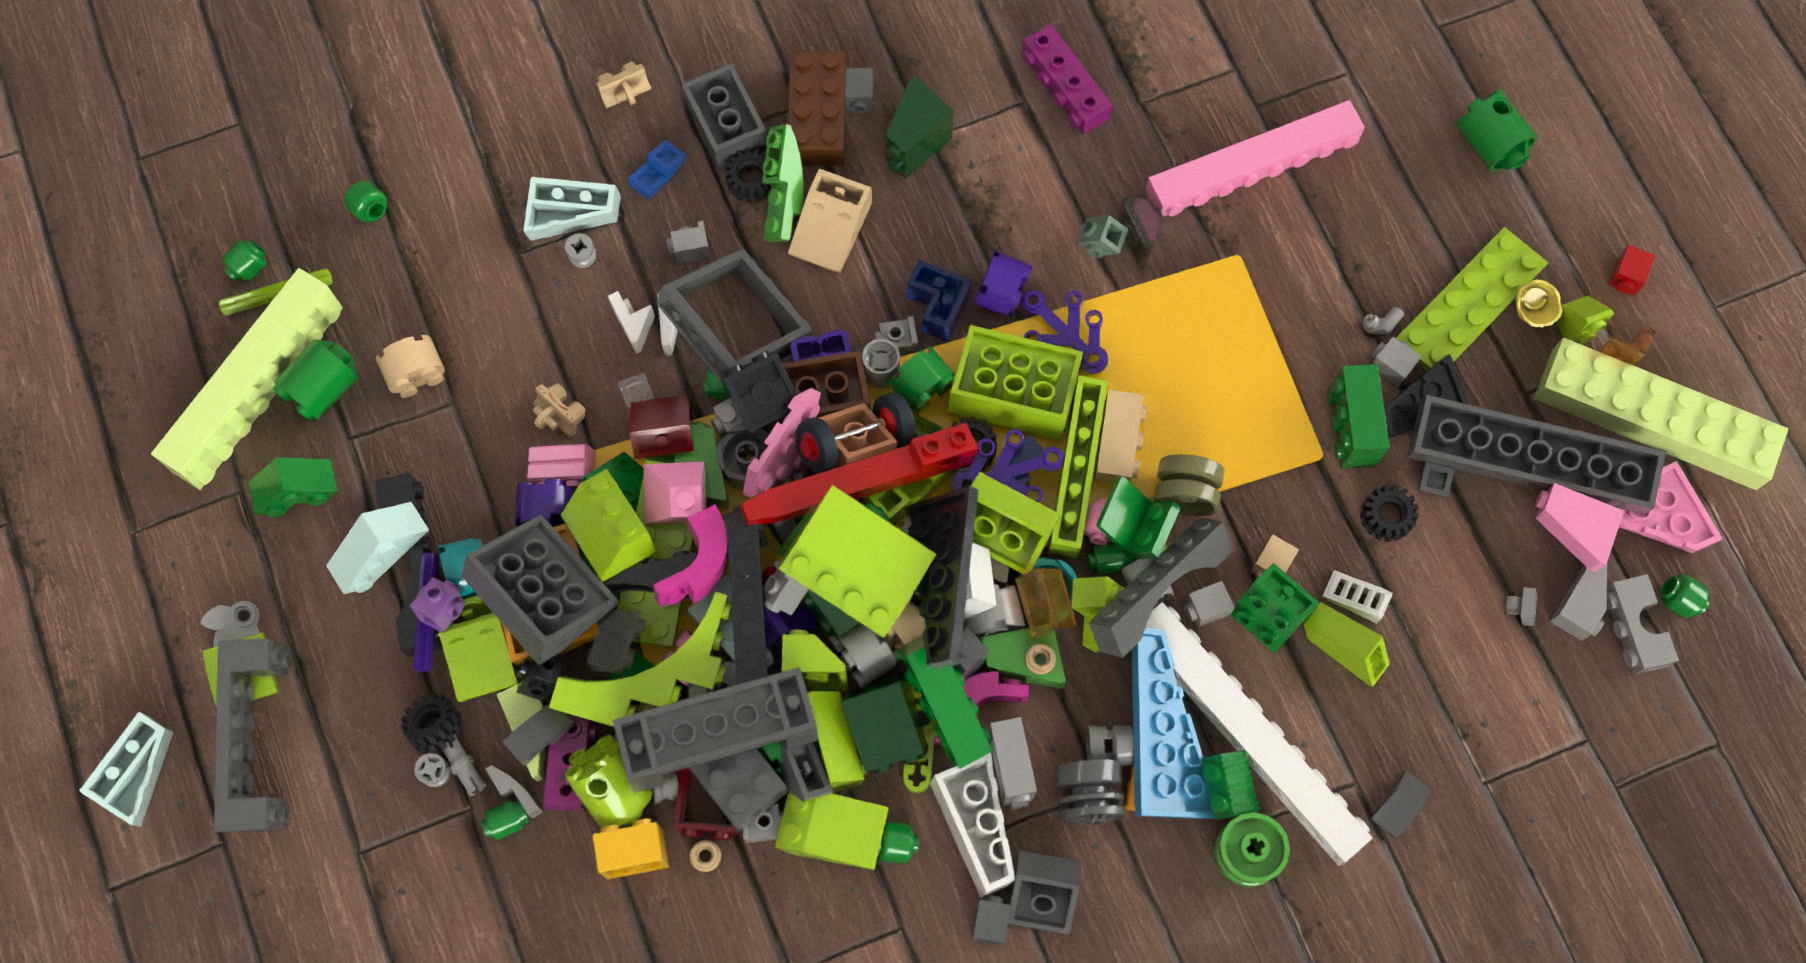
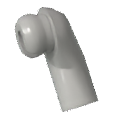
M1394 306L1384 318H1378L1377 315L1373 317L1372 314H1368L1363 319V328L1369 334H1388L1401 320L1404 313L1400 308Z

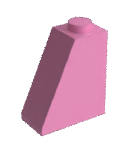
M1556 483L1547 491L1542 490L1535 504V507L1539 508L1536 519L1589 570L1597 572L1607 564L1624 511Z

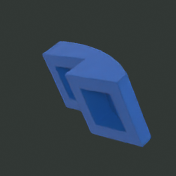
M666 139L647 155V162L628 177V185L650 200L678 171L687 159V155Z

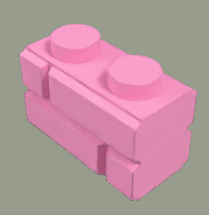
M587 444L530 447L527 479L532 484H544L546 479L562 480V485L576 490L579 484L582 483L584 476L595 470V451Z

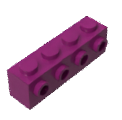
M1052 24L1023 40L1021 52L1023 61L1027 66H1032L1040 84L1043 87L1047 86L1052 93L1055 104L1065 110L1068 120L1074 128H1078L1084 135L1110 120L1113 105Z
M568 714L576 724L554 745L549 744L543 806L548 810L586 812V807L566 781L565 774L571 765L569 757L580 749L588 750L592 747V742L597 741L598 724L592 720Z

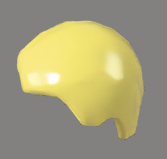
M1533 280L1524 284L1518 290L1516 297V311L1519 318L1532 327L1543 328L1544 326L1553 325L1561 317L1563 311L1560 303V294L1557 289L1543 280Z

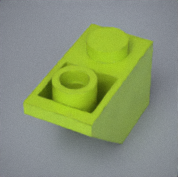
M1585 296L1563 304L1561 317L1558 318L1556 323L1564 338L1583 345L1594 340L1597 337L1596 333L1607 327L1606 322L1614 315V312L1611 308L1592 297Z

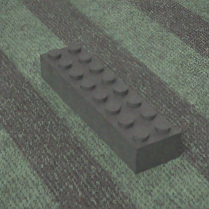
M1426 395L1419 401L1407 458L1545 491L1556 483L1613 507L1644 514L1655 508L1666 451Z

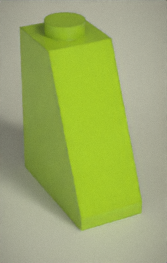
M1322 602L1304 620L1303 626L1308 640L1369 686L1373 687L1390 665L1383 636Z

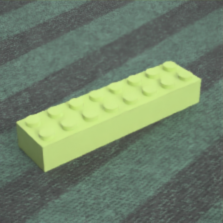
M298 268L152 451L151 455L172 473L197 489L201 490L204 485L208 484L213 479L215 471L220 464L232 455L233 448L238 441L250 432L256 418L268 409L271 399L276 394L272 389L275 385L273 381L285 371L313 339L321 340L328 326L339 318L343 307L328 286Z
M1564 337L1551 351L1534 396L1535 400L1654 449L1666 451V454L1754 490L1759 489L1772 480L1789 429Z

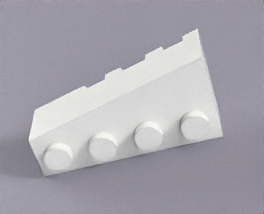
M991 752L961 769L953 767L936 774L930 782L980 898L1006 888L1015 881L1008 839L1004 830L1003 813L998 799L997 782L993 773Z

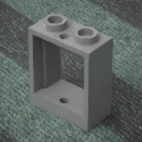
M1018 717L992 722L988 730L992 738L989 744L992 749L991 753L1002 806L1010 805L1011 809L1029 806L1028 802L1034 799L1037 789L1022 719Z

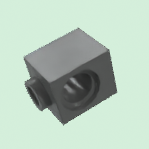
M845 68L846 111L855 113L873 111V68Z
M987 895L985 900L979 899L972 941L1004 946L1011 906L1004 904V898Z

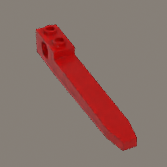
M965 422L911 439L908 446L768 489L742 503L741 511L747 525L785 521L814 512L832 484L856 500L970 465L978 450V446Z

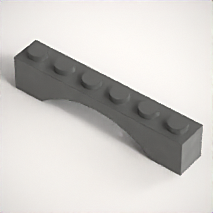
M1199 518L1194 521L1190 528L1176 538L1174 543L1160 554L1159 558H1156L1144 571L1140 572L1109 604L1100 609L1098 614L1088 622L1100 652L1123 658L1142 640L1153 608L1174 581L1194 569L1203 567L1216 568L1233 552L1223 521L1208 518Z

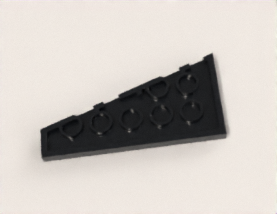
M971 485L905 506L906 515L911 519V526L908 528L909 536L936 553L916 588L917 593L921 594L922 597L919 612L920 616L925 619L926 626L922 633L926 663L934 669L959 664L978 499V489Z

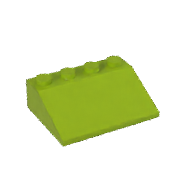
M970 325L950 393L948 413L966 418L976 417L975 420L978 421L982 419L986 423L1062 441L1083 352Z
M832 484L781 558L779 569L884 638L904 610L936 553Z

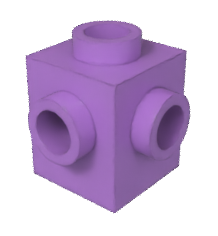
M432 577L427 585L420 589L417 598L410 607L419 621L444 633L452 621L460 616L465 602L459 594L460 589L454 583L445 580L443 583Z

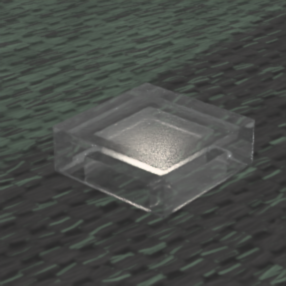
M645 372L617 382L628 411L631 410V402L655 399Z

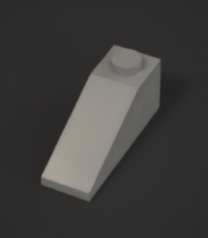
M1583 564L1550 620L1551 623L1581 641L1590 635L1596 636L1605 623L1601 618L1606 611L1607 564L1597 572L1589 570Z

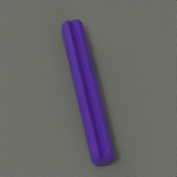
M424 553L421 556L419 591L427 585L432 577L438 579L440 558L435 553ZM417 618L413 668L418 672H429L432 669L435 628L419 621Z

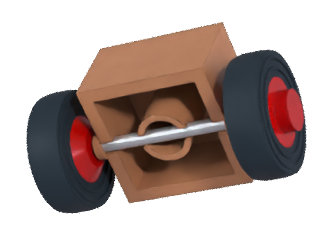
M888 393L875 400L872 411L863 403L823 417L804 420L796 429L797 449L803 463L810 471L822 473L895 450L896 447L907 444L913 439L915 433L914 416L909 404L898 393Z

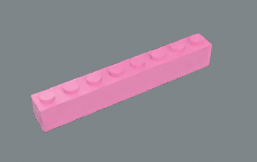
M1349 100L1148 178L1145 191L1159 218L1166 215L1175 216L1182 212L1184 208L1192 205L1195 207L1201 206L1210 198L1218 195L1224 197L1243 185L1250 187L1261 178L1278 176L1287 168L1292 166L1295 168L1301 167L1308 163L1310 159L1318 156L1320 158L1327 157L1334 150L1341 147L1350 148L1359 142L1365 127Z

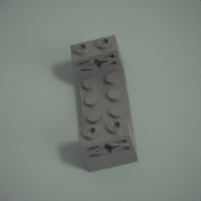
M269 638L218 641L214 832L238 833L286 830V823L290 820V808L286 804V799L272 797L249 798V794L253 790V778L249 775L250 762L253 761L254 748L250 744V731L254 729L251 700L255 696V686L251 682V677L288 675V668L292 665V653L288 649L287 644Z
M800 667L613 720L627 780L633 793L665 785L663 774L778 741L786 740L788 749L818 741L817 725Z

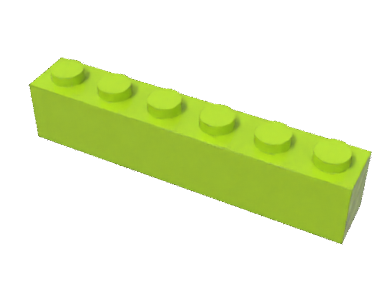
M1078 376L1074 388L1066 436L1065 459L1061 467L1054 511L1061 515L1050 535L1047 553L1077 558L1081 550L1107 380Z

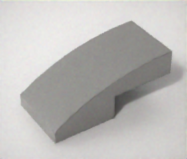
M491 765L486 768L493 783L504 798L508 799L516 794L524 810L532 818L544 812L534 797L511 776Z

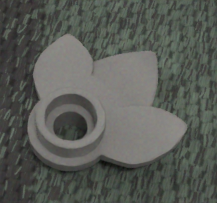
M239 601L231 607L218 605L203 616L200 624L206 628L216 630L213 647L218 646V641L238 640L260 633L257 626L260 612L257 606L249 601ZM246 610L250 613V617L247 621L242 622L239 619V614Z

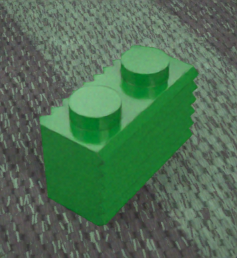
M1245 750L1201 758L1203 776L1207 782L1210 807L1213 810L1215 820L1258 812L1260 809L1257 806V795L1254 793L1256 789L1253 788L1254 783L1251 781L1253 777L1250 775V764L1247 763L1249 758L1246 757L1247 752Z

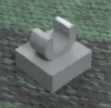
M1524 587L1522 598L1507 596V613L1521 614L1522 625L1535 626L1538 598L1536 588Z

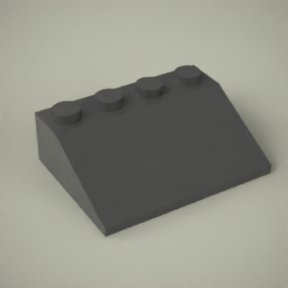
M542 514L467 554L461 575L538 665L567 648L619 602Z

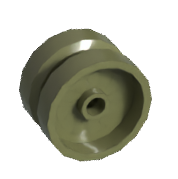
M1183 454L1165 456L1159 462L1157 477L1161 482L1156 485L1153 502L1174 501L1181 507L1178 513L1180 515L1210 516L1216 514L1220 509L1221 493L1217 489L1221 488L1223 484L1225 469L1218 462L1201 456Z

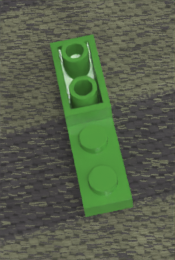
M785 124L769 128L766 139V158L763 164L762 183L771 185L768 196L767 219L764 226V240L772 243L790 241L793 217L801 215L804 202V183L800 153L792 127Z

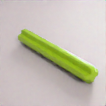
M326 268L308 273L327 286L333 283L332 275ZM288 280L221 299L219 301L220 310L227 316L271 303Z

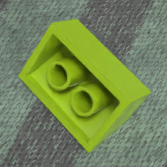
M607 469L579 484L561 513V517L601 582L606 581L656 552L648 531Z
M979 472L971 485L978 489L973 543L989 549L991 558L1029 577L1061 514Z
M792 630L790 634H783L782 672L800 667L807 691H848L845 664L814 634H809V631Z
M840 691L807 692L818 731V741L813 742L832 787V793L861 786L864 782V776L868 775V773L865 772L861 758H858L856 744L841 704L842 696Z

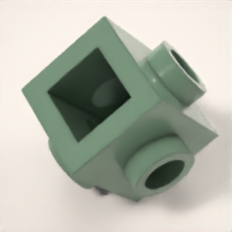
M1110 215L1087 218L1081 228V234L1077 243L1085 248L1090 256L1095 258L1116 255L1120 253L1128 228Z

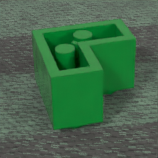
M276 457L248 482L255 514L267 515L270 518L285 515L286 511L297 503H309L310 506L323 505L338 492L331 459Z

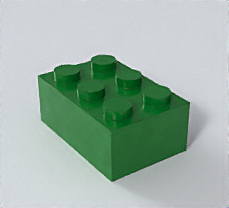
M1378 364L1342 366L1337 376L1334 377L1333 383L1327 389V401L1333 407V414L1330 420L1331 429L1333 432H1336L1337 442L1334 444L1335 458L1340 460L1341 469L1376 467L1390 448Z

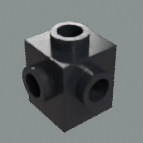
M531 656L528 660L523 659L517 672V676L520 677L517 693L546 702L555 689L558 677L565 676V672L561 671L564 659L553 656L540 665Z

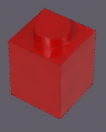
M1628 245L1619 255L1608 285L1615 287L1622 293L1636 295L1646 284L1656 255Z

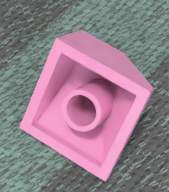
M704 461L644 464L645 525L687 523V517L706 509Z

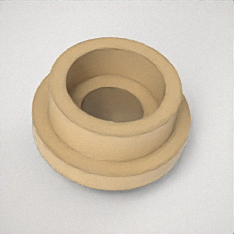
M1036 644L1028 649L1025 663L1032 673L1044 675L1054 668L1056 655L1049 646ZM1038 655L1044 656L1046 663L1043 665L1037 664L1035 657Z
M710 840L697 842L690 851L692 865L701 872L714 870L721 861V851L718 845ZM704 851H710L712 854L708 862H703L700 859V855Z

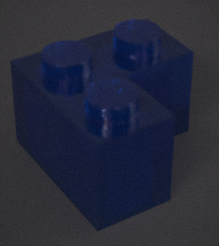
M919 259L907 283V297L928 305L922 318V332L949 342L971 295L972 280Z

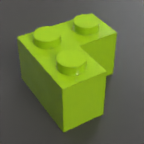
M1109 577L1073 579L1072 609L1084 615L1083 646L1093 652H1100L1088 622L1124 589V587Z

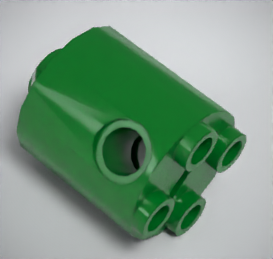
M1497 89L1484 101L1481 98L1473 101L1466 108L1469 113L1455 122L1457 129L1490 172L1507 169L1514 170L1520 167L1531 157L1527 151L1538 140V135L1502 89Z
M313 339L285 371L273 381L275 385L272 389L286 403L293 400L297 404L295 407L297 412L311 423L313 419L319 421L326 410L337 402L356 382L358 375L353 357L336 342Z

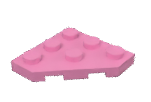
M810 388L792 399L788 405V409L791 412L786 416L782 424L777 422L764 442L768 448L764 450L759 460L754 458L749 465L743 489L744 495L752 499L806 468L797 449L796 429L804 420L817 417L820 410L818 405L820 392Z
M1677 461L1664 466L1662 469L1654 510L1641 514L1621 509L1624 513L1619 525L1620 528L1690 553L1697 552L1723 539Z

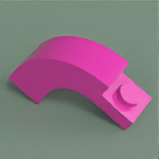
M716 505L687 517L688 532L697 546L698 554L688 568L653 584L654 597L660 607L666 604H676L687 594L695 604L706 597L721 580L727 564L728 535L724 520Z
M998 672L981 673L964 680V692L967 697L970 696L974 700L977 708L989 702L1027 703L1029 698V685H1023L1021 680L1015 679L1004 680V684H998ZM935 734V747H934V748H942V746H941V744H940V742H939V740H938V738H937V736H936V734Z

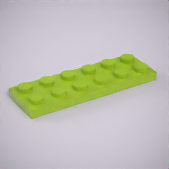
M1504 227L1396 339L1406 342L1414 352L1421 356L1417 363L1426 371L1447 354L1451 355L1454 363L1517 297L1518 290L1524 284L1532 281L1547 266L1548 262Z
M646 460V464H663V462ZM643 475L636 514L648 531L656 552L630 567L642 565L644 560L650 558H659L660 560L672 558L674 553L680 551L692 553L694 543L688 532L687 523L645 525ZM644 591L621 592L612 637L674 648L683 601L660 607L654 597V593Z

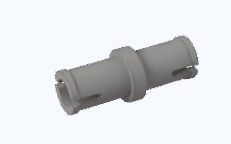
M454 734L453 736L456 740L453 743L450 742L453 748L446 742L448 747L442 749L451 764L450 770L453 775L459 777L467 794L473 796L477 793L472 782H474L479 792L485 789L486 783L483 782L474 767L475 761L473 757L466 754L458 737Z

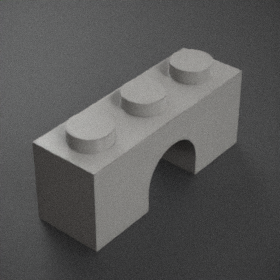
M1648 574L1616 581L1607 586L1606 608L1611 612L1614 620V633L1621 640L1624 648V661L1631 668L1633 675L1666 668L1679 661L1669 632L1653 634L1646 631L1640 623V612L1648 610L1658 603Z

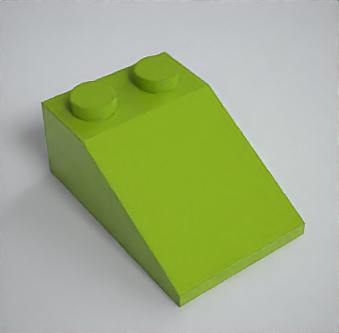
M789 791L775 847L791 855L874 870L889 808L832 793L803 802Z

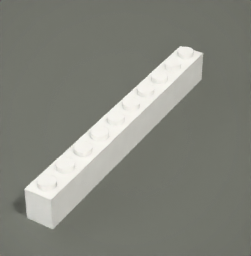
M1163 602L1152 610L1145 628L1165 631L1175 663L1173 671L1177 684L1182 686L1184 692L1237 751L1245 750L1247 752L1246 757L1249 758L1247 763L1250 764L1252 769L1338 866L1347 862L1373 839L1368 833L1370 829L1361 818L1354 817L1346 809L1348 804L1343 797L1336 792L1333 794L1325 785L1327 781L1318 770H1312L1305 763V756L1301 750L1295 745H1289L1283 738L1284 733L1275 722H1269L1262 714L1263 709L1259 703L1253 698L1248 699L1241 691L1242 685L1233 675L1228 676L1223 671L1218 657L1212 652L1207 653L1200 645L1201 640L1193 630H1187L1181 624V617L1171 606L1167 608Z

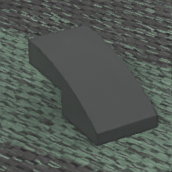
M1422 461L1418 491L1449 497L1455 469Z
M549 704L521 724L502 742L517 760L526 766L548 744L554 745L576 724L567 713L551 709Z

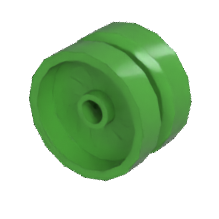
M1253 812L1241 814L1225 825L1216 837L1213 852L1215 863L1225 878L1236 885L1254 887L1268 882L1282 872L1288 863L1290 846L1287 834L1277 821L1268 815ZM1247 847H1253L1255 850V854L1254 852L1249 854L1247 851Z

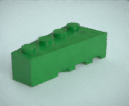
M923 636L893 650L892 653L896 661L902 659L908 669L906 674H904L908 684L912 685L913 689L922 695L919 698V704L924 714H926L929 720L935 719L937 724L932 726L933 731L950 763L961 769L992 752L989 744L992 741L991 735L984 724L980 725L976 714L979 713L974 700L970 696L967 697L964 692L963 686H965V681L957 668L954 669L953 666L939 669L928 666Z

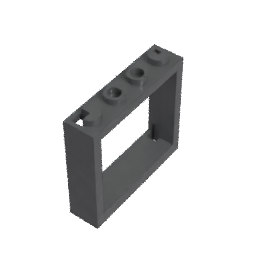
M743 248L662 286L656 303L721 383V380L727 377L725 374L726 370L739 364L744 369L754 364L751 358L765 351H768L769 355L777 353L780 360L791 355L790 344L798 338L810 336L813 331L808 322L792 307L791 302L775 287L774 282L764 274L756 261ZM734 272H737L788 333L738 360L733 358L684 299V296Z

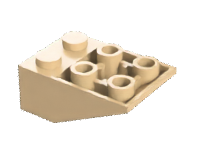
M819 169L805 200L788 255L840 274L872 204V188Z

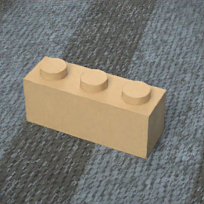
M1108 389L1094 481L1114 484L1117 477L1124 476L1129 482H1131L1132 477L1137 478L1140 460H1135L1136 450H1141L1144 435V433L1139 432L1140 422L1145 423L1147 406L1142 405V394Z

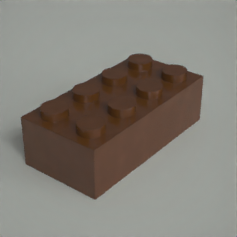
M790 51L788 125L792 127L796 138L802 165L845 166V51Z
M860 350L782 363L798 395L810 388L821 393L818 404L820 410L816 418L863 403L871 410ZM786 416L761 429L770 434L777 422L782 424Z

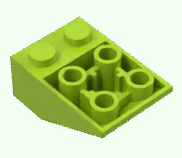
M478 595L464 599L465 606L460 616L452 621L444 633L439 631L458 702L518 685L516 668L510 659L502 623Z

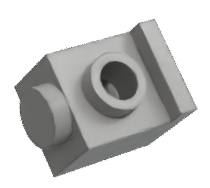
M698 221V227H681L677 231L671 232L670 238H666L669 255L675 254L677 264L711 258L703 221Z
M909 316L904 320L879 323V331L874 332L875 339H886L893 342L899 349L900 356L918 352V340L913 316Z
M730 398L713 407L715 418L710 421L721 440L731 428L744 424Z
M776 560L774 566L777 570L774 575L768 578L762 592L766 598L763 604L775 613H779L782 610L792 615L808 591V588L779 569L780 561Z
M778 804L770 806L743 828V837L746 843L777 839L784 811H780ZM763 816L770 818V823L766 827L759 825V819Z

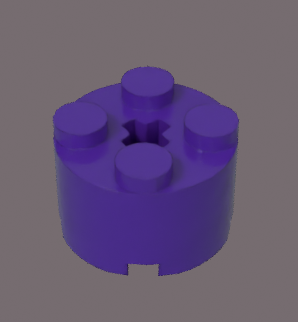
M995 250L974 304L1001 315L1012 317L1021 299L1022 289L1028 280L1032 266Z
M546 479L544 484H517L515 528L540 514L552 527L565 524L561 513L575 490L562 486V480Z

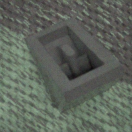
M786 742L781 743L782 778L787 790L803 802L829 795L833 792L813 742L788 749Z
M1404 771L1370 820L1396 839L1422 811L1432 789L1408 771Z

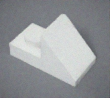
M618 291L608 295L611 307L635 353L641 352L655 316L652 306L649 305L634 312L628 298L622 300Z

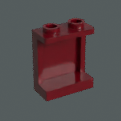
M689 395L631 402L629 433L634 459L694 451L691 432L693 415Z

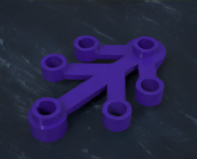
M1037 290L1027 292L1022 299L1026 313L1039 315L1058 334H1039L1035 330H1030L1025 333L1024 338L1028 339L1031 336H1036L1038 338L1037 341L1057 346H1071L1074 350L1083 352L1080 366L1085 372L1089 374L1102 372L1108 365L1107 352L1100 347V327L1103 324L1102 314L1098 310H1090L1085 316L1086 324L1089 327L1087 345L1080 338V308L1083 305V298L1080 292L1070 291L1065 296V302L1068 307V326L1046 306L1044 295ZM1032 297L1039 299L1035 305L1029 304L1028 301ZM1071 297L1079 298L1077 304L1069 303ZM1092 316L1100 318L1095 324L1090 323L1089 319ZM1091 355H1097L1099 360L1096 363H1091L1088 361V358Z
M1017 429L1010 430L1006 435V444L991 472L985 473V475L1027 497L1030 491H1037L1039 498L1034 501L1040 503L1043 492L1038 486L1029 487L1013 478L1042 468L1048 472L1058 471L1064 463V454L1061 449L1051 446L1044 449L1041 456L1008 466L1016 449L1021 447L1024 441V435L1021 431ZM1016 434L1020 437V442L1013 444L1010 442L1009 437ZM985 438L978 443V452L969 470L962 471L954 477L952 482L953 491L962 488L961 484L965 480L974 482L979 472H981L986 459L995 452V443L991 439ZM984 443L990 444L992 447L991 452H982L981 445ZM1050 453L1056 454L1058 461L1050 463L1047 460V455Z

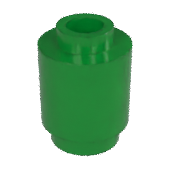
M1114 542L1104 546H1091V552L1086 554L1089 570H1094L1096 575L1122 571L1123 568L1132 563V558Z
M510 800L484 812L485 819L480 821L487 838L493 836L496 841L523 829V825L530 822L519 800L515 802Z

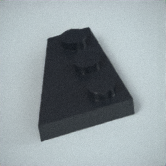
M1450 354L1441 358L1384 406L1388 439L1413 430L1419 401L1426 395L1469 405Z

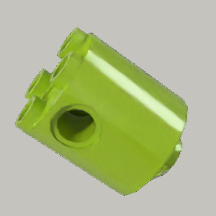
M606 735L588 750L580 749L569 757L571 765L565 774L566 781L599 827L602 828L610 825L627 826L640 818L643 809L651 799L652 790L647 789L633 793L627 780L618 741L614 740L611 735Z

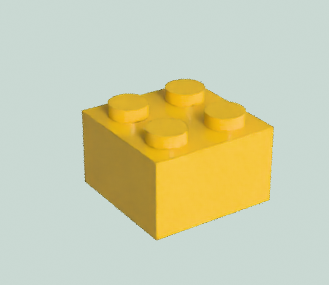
M651 819L633 821L632 827L620 829L618 825L605 826L601 828V833L593 834L598 873L606 879L669 867L664 830L657 822L651 823Z

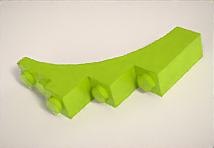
M715 592L705 617L693 635L673 655L655 667L634 676L615 680L587 681L565 676L558 677L549 708L614 727L613 720L636 713L637 705L632 704L633 700L658 707L678 702L682 686L677 685L678 680L709 689H714L716 683L722 684L727 666L722 665V657L712 655L713 649L719 651L724 633L719 632L722 619L728 621L732 609V603L728 602L729 595Z

